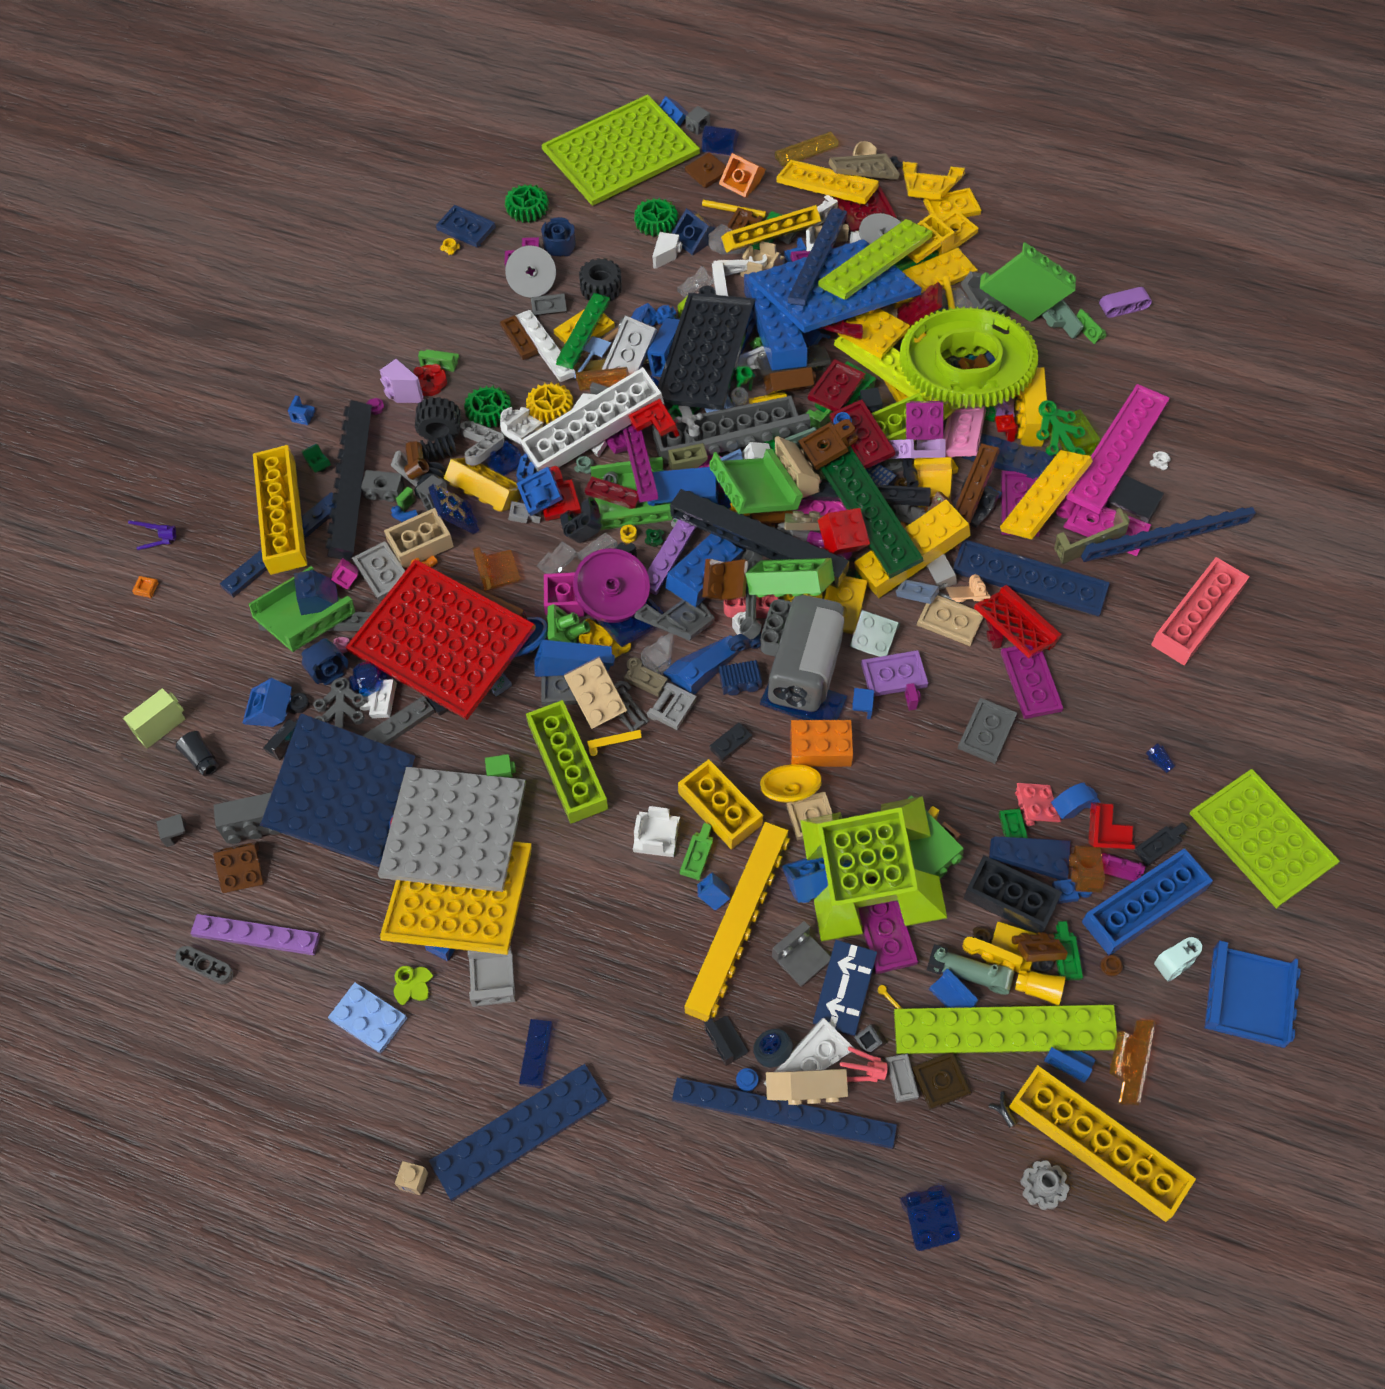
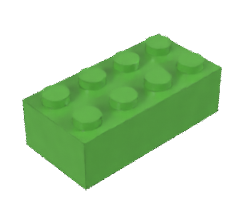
M831 558L761 560L746 572L749 595H757V597L772 594L775 597L784 596L785 594H792V596H801L803 594L817 596L835 580Z

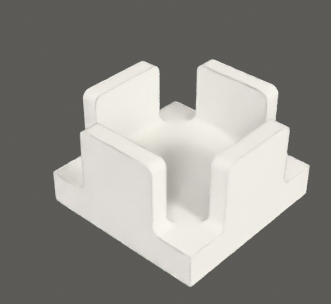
M649 806V813L639 812L634 829L633 852L674 857L680 817L671 816L668 808Z

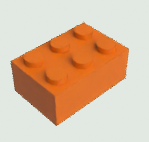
M791 720V764L809 767H851L853 759L851 720Z

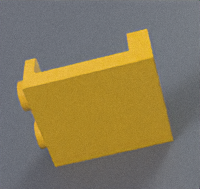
M951 457L914 458V467L917 470L916 476L919 481L918 487L931 488L930 501L939 491L951 501L953 473Z

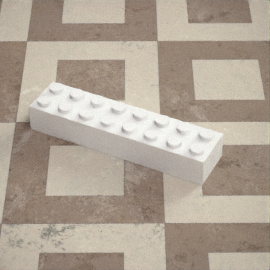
M642 367L522 439L520 443L537 471L546 467H560L630 425L629 414L658 399H661L664 404L660 390Z

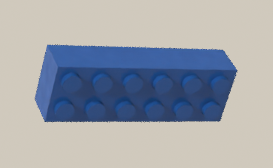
M1184 848L1087 912L1082 923L1105 952L1111 955L1205 892L1213 880Z

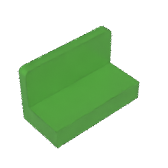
M427 349L426 351H420L418 357L421 366L439 364L442 370L454 372L459 354Z

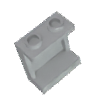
M509 947L508 955L467 951L471 986L469 997L472 1007L516 1002L511 947Z

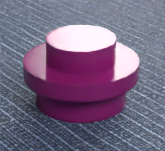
M372 398L366 403L372 405V415H378L383 411L384 404L379 398Z

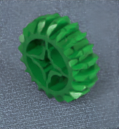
M524 183V186L512 187V191H508V195H506V211L511 216V219L515 218L516 222L519 220L522 223L532 220L536 222L537 218L541 219L542 216L546 215V211H548L549 200L547 194L542 188H538L537 185H525Z
M653 197L652 200L647 199L646 202L641 201V204L637 205L634 212V222L637 229L641 233L645 232L646 236L649 234L652 237L654 235L659 236L660 232L671 233L678 223V212L672 202H667V199H654Z
M486 385L485 388L479 386V390L473 389V393H468V398H465L464 404L467 419L491 428V426L497 428V425L500 424L501 413L505 409L512 407L511 399L506 391H502L500 387L496 389L494 385L491 388Z

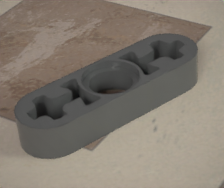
M190 946L179 948L175 954L176 961L182 967L218 984H227L233 978V970L228 964ZM189 954L195 960L192 962L187 958L183 959L182 956ZM202 961H210V965L206 970L199 969V964ZM215 968L221 972L225 970L227 974L219 976L214 970Z

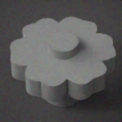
M1046 1160L1042 1162L1036 1161L1032 1168H1027L1023 1172L1021 1185L1025 1187L1023 1196L1028 1200L1029 1204H1038L1042 1210L1055 1209L1058 1202H1064L1067 1197L1069 1187L1064 1183L1067 1176L1057 1165L1051 1167V1164Z

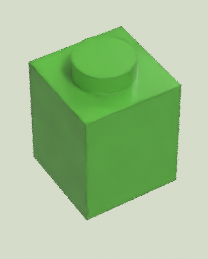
M509 754L485 758L487 776L513 778L512 773H516L515 762L510 761Z

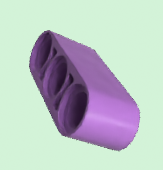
M1144 287L1109 294L1102 297L1099 301L1107 318L1141 311L1148 308L1152 303Z

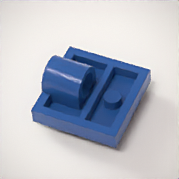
M549 467L516 483L527 512L531 516L563 499Z

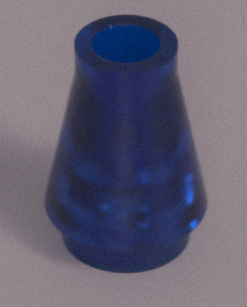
M1159 743L1146 752L1147 759L1165 773H1168L1175 767L1164 746L1161 747Z

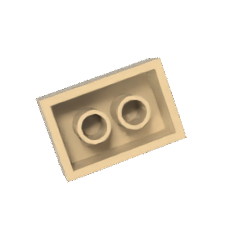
M435 508L384 530L387 542L403 569L408 568L411 565V561L415 558H419L422 562L432 555L435 556L454 547L451 535Z
M600 656L564 674L591 729L627 711Z

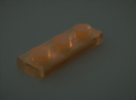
M627 367L576 373L580 391L590 390L592 382L611 387L629 376Z

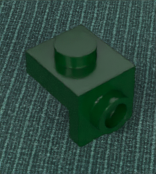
M318 444L302 450L307 465L315 473L322 472L331 465Z

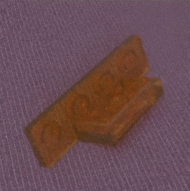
M1153 1020L1136 1021L1133 1036L1125 1031H1120L1117 1034L1109 1073L1123 1082L1119 1103L1122 1105L1140 1104L1156 1022Z

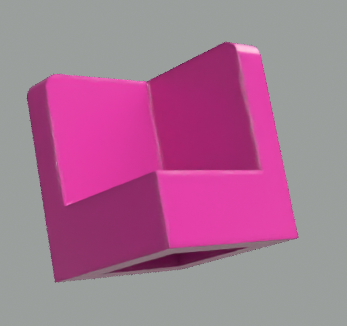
M342 558L333 571L331 580L348 590L358 575V568Z

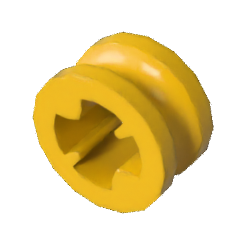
M633 525L623 526L620 530L621 540L624 543L636 541V528Z

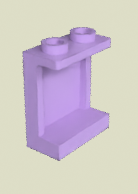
M913 439L889 440L896 455L889 459L945 457V439L917 440V450H914Z

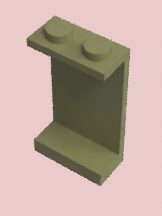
M1118 508L1113 521V527L1071 545L1064 532L1057 534L1054 549L1061 563L1064 564L1081 557L1085 547L1091 543L1098 544L1108 539L1115 540L1126 535L1130 523L1129 517L1126 513L1122 512L1121 508Z

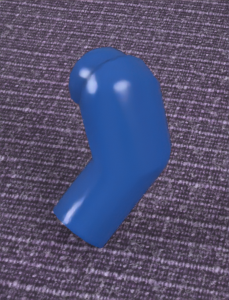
M399 506L391 508L392 517L401 522L418 515L416 509L404 512L401 511Z

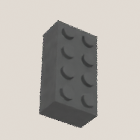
M271 793L214 805L215 826L226 843L236 844L241 840L258 839L269 834H280V832L260 826Z

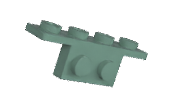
M1063 299L1041 314L1050 327L1064 328L1072 339H1075L1084 327Z

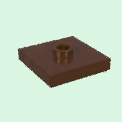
M709 152L685 166V172L704 188H707L721 179L726 166Z

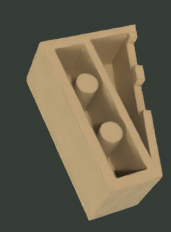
M847 1070L766 1072L767 1100H788V1105L802 1104V1100L806 1099L808 1104L821 1103L822 1098H826V1102H839V1097H848Z

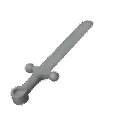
M678 405L682 417H676L675 422L677 424L681 423V421L687 423L689 435L693 437L698 436L699 426L695 425L694 421L702 420L703 415L701 413L693 415L689 406Z

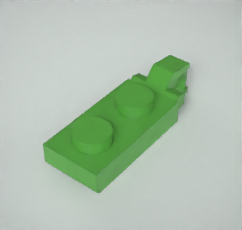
M704 823L701 832H696L692 836L680 869V875L700 880L713 844V837H710L712 825Z

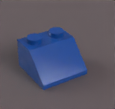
M270 678L252 688L242 723L245 725L274 727L282 723L287 716L286 708L291 700L290 693L292 687Z

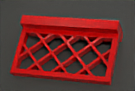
M1007 585L1003 586L998 593L976 603L974 606L975 610L1028 658L1045 649L1050 650L1054 648L1062 635ZM984 607L991 608V611L986 610ZM996 610L1004 611V615L996 613ZM997 619L1004 620L1005 624L1000 623ZM1010 622L1018 624V627L1011 626ZM1011 632L1019 633V637L1014 636ZM1024 635L1031 636L1032 640L1024 638ZM1025 644L1033 646V650L1030 651Z

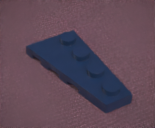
M995 836L991 839L989 858L1058 880H1067L1071 841Z

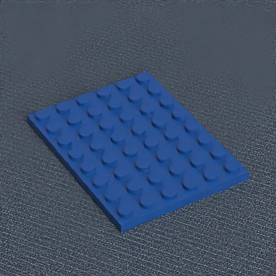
M864 239L831 249L805 306L788 303V296L807 257L787 262L780 266H774L764 271H758L749 276V281L804 333L920 295L922 289L895 265L891 266L846 300L818 287L820 279L870 245Z

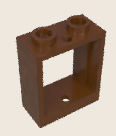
M812 367L770 373L764 377L766 395L807 389L813 386L816 381V375L812 371Z

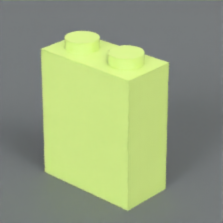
M162 688L123 719L138 740L148 749L182 723L185 717L182 714L184 709L178 703L177 698L171 692L167 694Z

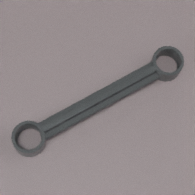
M747 549L743 553L741 560H748L749 571L762 560L763 556ZM746 580V614L739 631L747 638L754 639L761 630V623L756 620V595H749Z

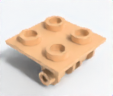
M976 574L970 577L969 586L946 587L950 598L956 602H964L966 599L982 601L985 598H990L985 584L980 576Z

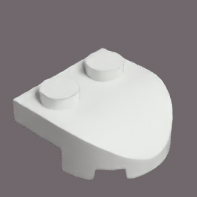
M509 407L501 413L500 427L506 437L521 444L520 441L541 429L543 422L530 416L529 409L521 407L520 410H512V407Z

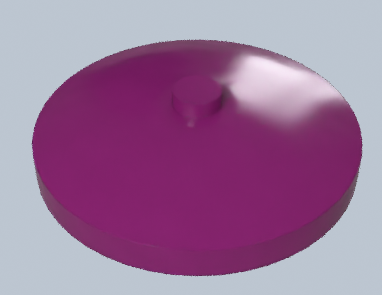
M606 548L592 552L580 562L574 575L573 591L578 604L588 615L603 622L615 623L634 617L636 611L645 605L650 591V580L645 567L635 556L620 549Z

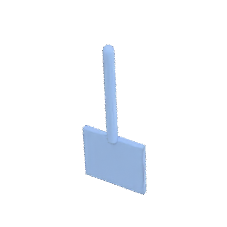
M592 336L584 348V351L590 354L574 377L578 378L593 355L603 357L611 342Z

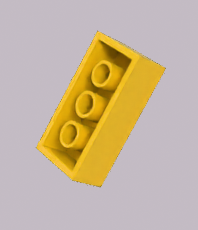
M1037 367L1034 379H1032V383H1029L1028 388L1025 387L1024 392L1020 391V395L1015 394V397L1018 399L1015 403V410L1018 411L1016 423L1019 425L1017 439H1020V445L1042 447L1044 440L1037 438L1036 433L1040 430L1042 421L1038 408L1040 403L1047 400L1044 368Z
M709 759L678 782L679 795L707 824L712 825L711 829L731 850L762 826L763 815Z

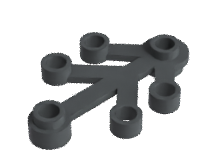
M338 678L332 682L331 691L323 699H317L314 702V708L318 712H323L334 698H336V703L323 716H317L315 719L327 723L335 715V726L343 729L344 713H346L355 724H361L365 720L364 715L361 711H355L344 702V697L346 696L351 699L356 707L363 706L365 699L361 694H356L350 689V682L346 678Z

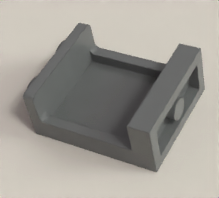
M970 271L962 281L961 286L974 308L978 307V309L983 310L985 307L987 311L992 309L994 313L998 311L1000 315L1005 314L1009 308L980 289V280L983 274Z

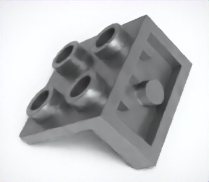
M805 921L775 945L772 950V957L801 987L822 970L831 958L809 935L810 926Z

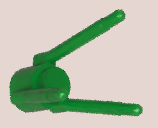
M738 366L735 370L734 376L736 375L738 384L731 395V402L734 400L742 384L749 382V391L752 390L755 374L747 366Z

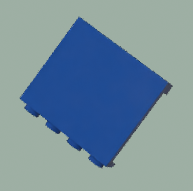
M1219 941L1213 949L1204 1028L1285 1048L1290 1042H1293L1295 1037V1029L1292 1028V1025L1296 1019L1297 1009L1294 1008V1003L1299 994L1296 980L1299 979L1301 969L1298 967V959L1288 963L1229 949L1228 942Z

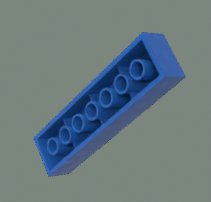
M756 272L744 274V293L746 298H755L752 316L771 370L807 366V347L800 329L749 281V276Z

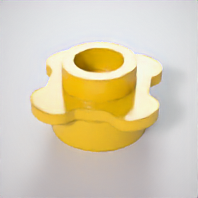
M452 238L445 239L443 245L440 246V250L447 252L448 255H453L457 249H460V245Z

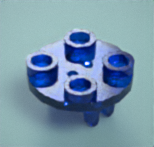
M506 440L503 447L496 452L492 451L491 455L485 460L491 470L504 476L519 466L521 454L516 446L509 444Z

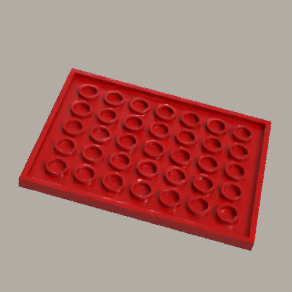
M414 559L348 643L346 649L468 720L536 629V626L532 622Z

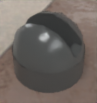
M610 471L604 475L603 480L617 484L619 476L616 472Z

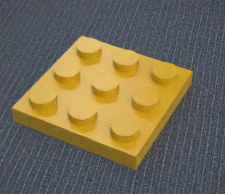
M878 308L851 317L845 322L862 324V339L840 333L838 335L882 359L907 333L910 325Z

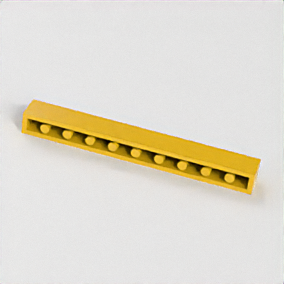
M767 822L764 823L684 1006L686 1014L703 1021H707L711 1017L715 1018L719 1009V1005H717L720 997L724 998L727 991L726 981L728 978L732 979L736 967L733 965L735 960H740L744 948L741 946L744 940L748 941L752 931L750 925L752 922H756L759 916L758 906L760 903L764 904L767 897V892H765L767 885H772L775 877L773 871L775 867L779 868L783 857L780 855L782 850L786 851L790 842L788 830Z

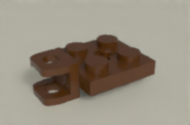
M845 419L833 426L831 423H828L798 441L817 470L847 453V447L854 444L858 440V436L851 421ZM821 444L827 445L825 448L820 449Z

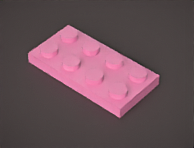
M969 406L967 409L962 407L956 409L947 417L943 439H945V457L977 455L986 414L985 406H982V408L978 406L975 409Z

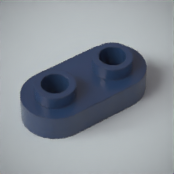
M761 632L754 639H749L743 634H737L730 638L727 644L731 651L736 652L749 648H759L761 646Z

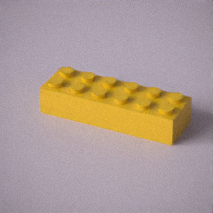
M944 500L904 528L924 560L922 563L889 579L872 550L854 562L858 575L862 577V580H867V586L878 599L970 536L969 523L947 500Z

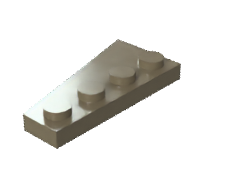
M886 153L832 157L829 160V165L835 174L898 179L900 175Z

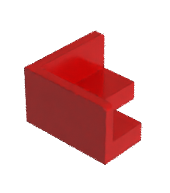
M661 399L628 415L633 429H636L637 432L654 424L660 436L673 431L676 437L679 436L676 424Z
M1091 802L1088 843L1093 847L1135 849V844L1132 843L1133 826L1112 824L1113 804Z

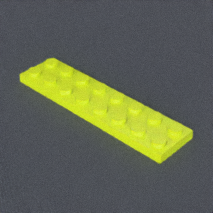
M841 336L835 340L834 346L906 396L910 397L920 392V389L915 390V385L911 386V381H907V377H904V372H902L899 362L900 352L892 347L880 359ZM925 392L920 394L924 401L938 400L937 398L931 400V395L925 397ZM944 401L943 421L956 410L950 408L948 403L944 405Z

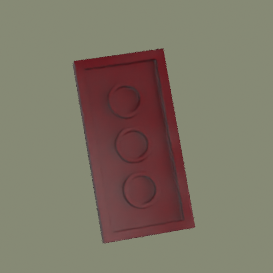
M862 399L829 414L832 422L840 412H845L851 417L858 440L850 446L865 469L896 456L894 448Z

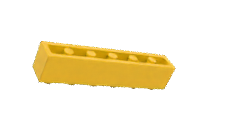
M814 205L729 231L721 236L726 253L760 243L761 241H767L814 226L821 222L817 206Z

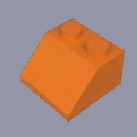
M732 153L719 184L746 198L760 184L766 169Z

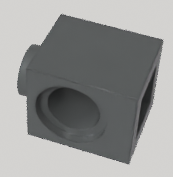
M699 106L686 115V129L696 135H699L710 126V112Z

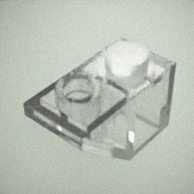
M673 633L661 636L656 643L643 649L641 652V662L647 669L661 675L671 666L674 648Z

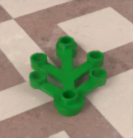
M1046 400L1040 403L1038 410L1042 416L1041 428L1036 433L1039 440L1048 438L1049 421L1053 426L1050 445L1046 447V453L1049 456L1058 453V440L1060 437L1069 452L1085 455V451L1082 448H1075L1066 433H1071L1076 439H1079L1085 435V429L1081 426L1075 427L1059 422L1057 417H1061L1064 422L1071 423L1076 418L1073 411L1067 412L1057 409L1056 404L1052 401Z

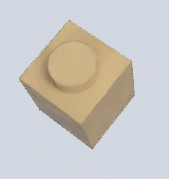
M402 1161L395 1185L399 1190L421 1195L428 1172L425 1167Z

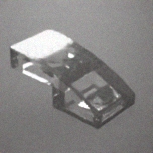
M562 541L552 554L548 552L537 567L546 574L558 573L576 557L577 552Z

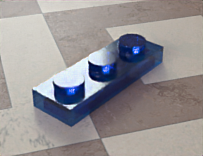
M530 1020L519 1080L520 1086L542 1088L553 1026L552 1021Z

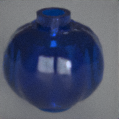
M362 662L354 667L353 676H349L352 690L365 697L380 691L383 687V680H387V675L374 664Z

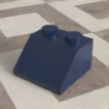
M686 208L672 234L679 235V242H682V248L691 255H695L711 244L719 229L698 212Z
M314 570L294 573L296 598L301 616L322 612L338 602L336 583L331 578Z

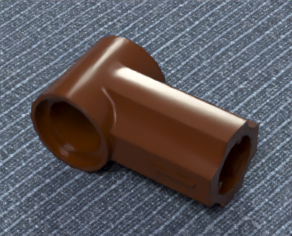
M418 441L406 443L408 464L405 465L404 471L408 478L414 480L427 473L429 466L426 460L423 459L421 443Z

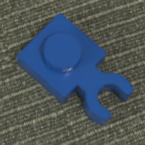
M1074 879L1054 881L1052 884L1053 888L1062 892L1057 904L1076 902L1079 900V895L1084 898L1090 897L1093 893L1092 890L1085 891L1083 889L1084 886H1089L1090 881L1082 880L1079 884H1075Z

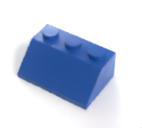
M805 858L782 866L792 895L798 903L810 902L828 886L824 858L808 861ZM846 860L842 866L849 867L852 861Z

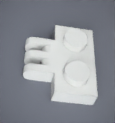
M394 679L378 680L375 682L374 689L363 690L362 695L365 696V704L360 709L363 711L370 710L369 715L372 719L390 717L397 684Z

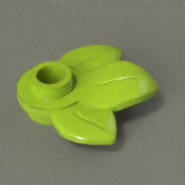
M410 966L400 967L395 972L394 978L397 984L393 991L399 1004H406L410 997L418 1001L427 1000L429 991L426 982L433 977L432 973L424 967L415 969ZM408 974L409 978L407 980H403L402 977Z

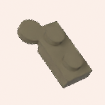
M630 658L626 663L628 672L624 680L659 697L664 686L668 683V678L642 667L640 659Z

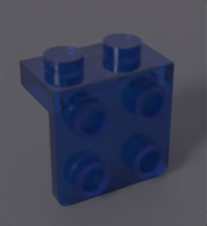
M932 1186L927 1191L920 1193L910 1192L905 1197L900 1198L901 1206L908 1215L914 1247L917 1251L945 1245L960 1239L952 1197L944 1186Z

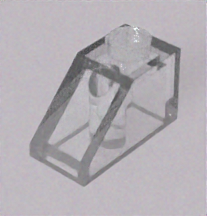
M723 224L719 225L709 234V247L721 255L744 254L747 250V247L726 253L721 236L733 230Z

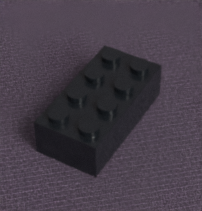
M983 855L963 899L1037 934L1038 932H1044L1062 892Z

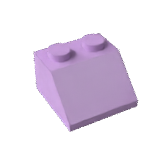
M397 359L380 370V380L385 388L384 393L389 399L392 398L396 403H419L424 400L419 378Z

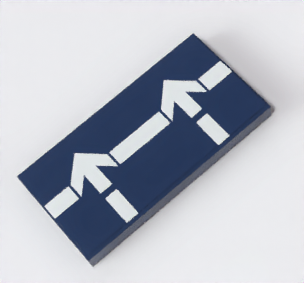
M835 940L812 1024L816 1025L824 1018L838 1032L855 1036L877 951Z

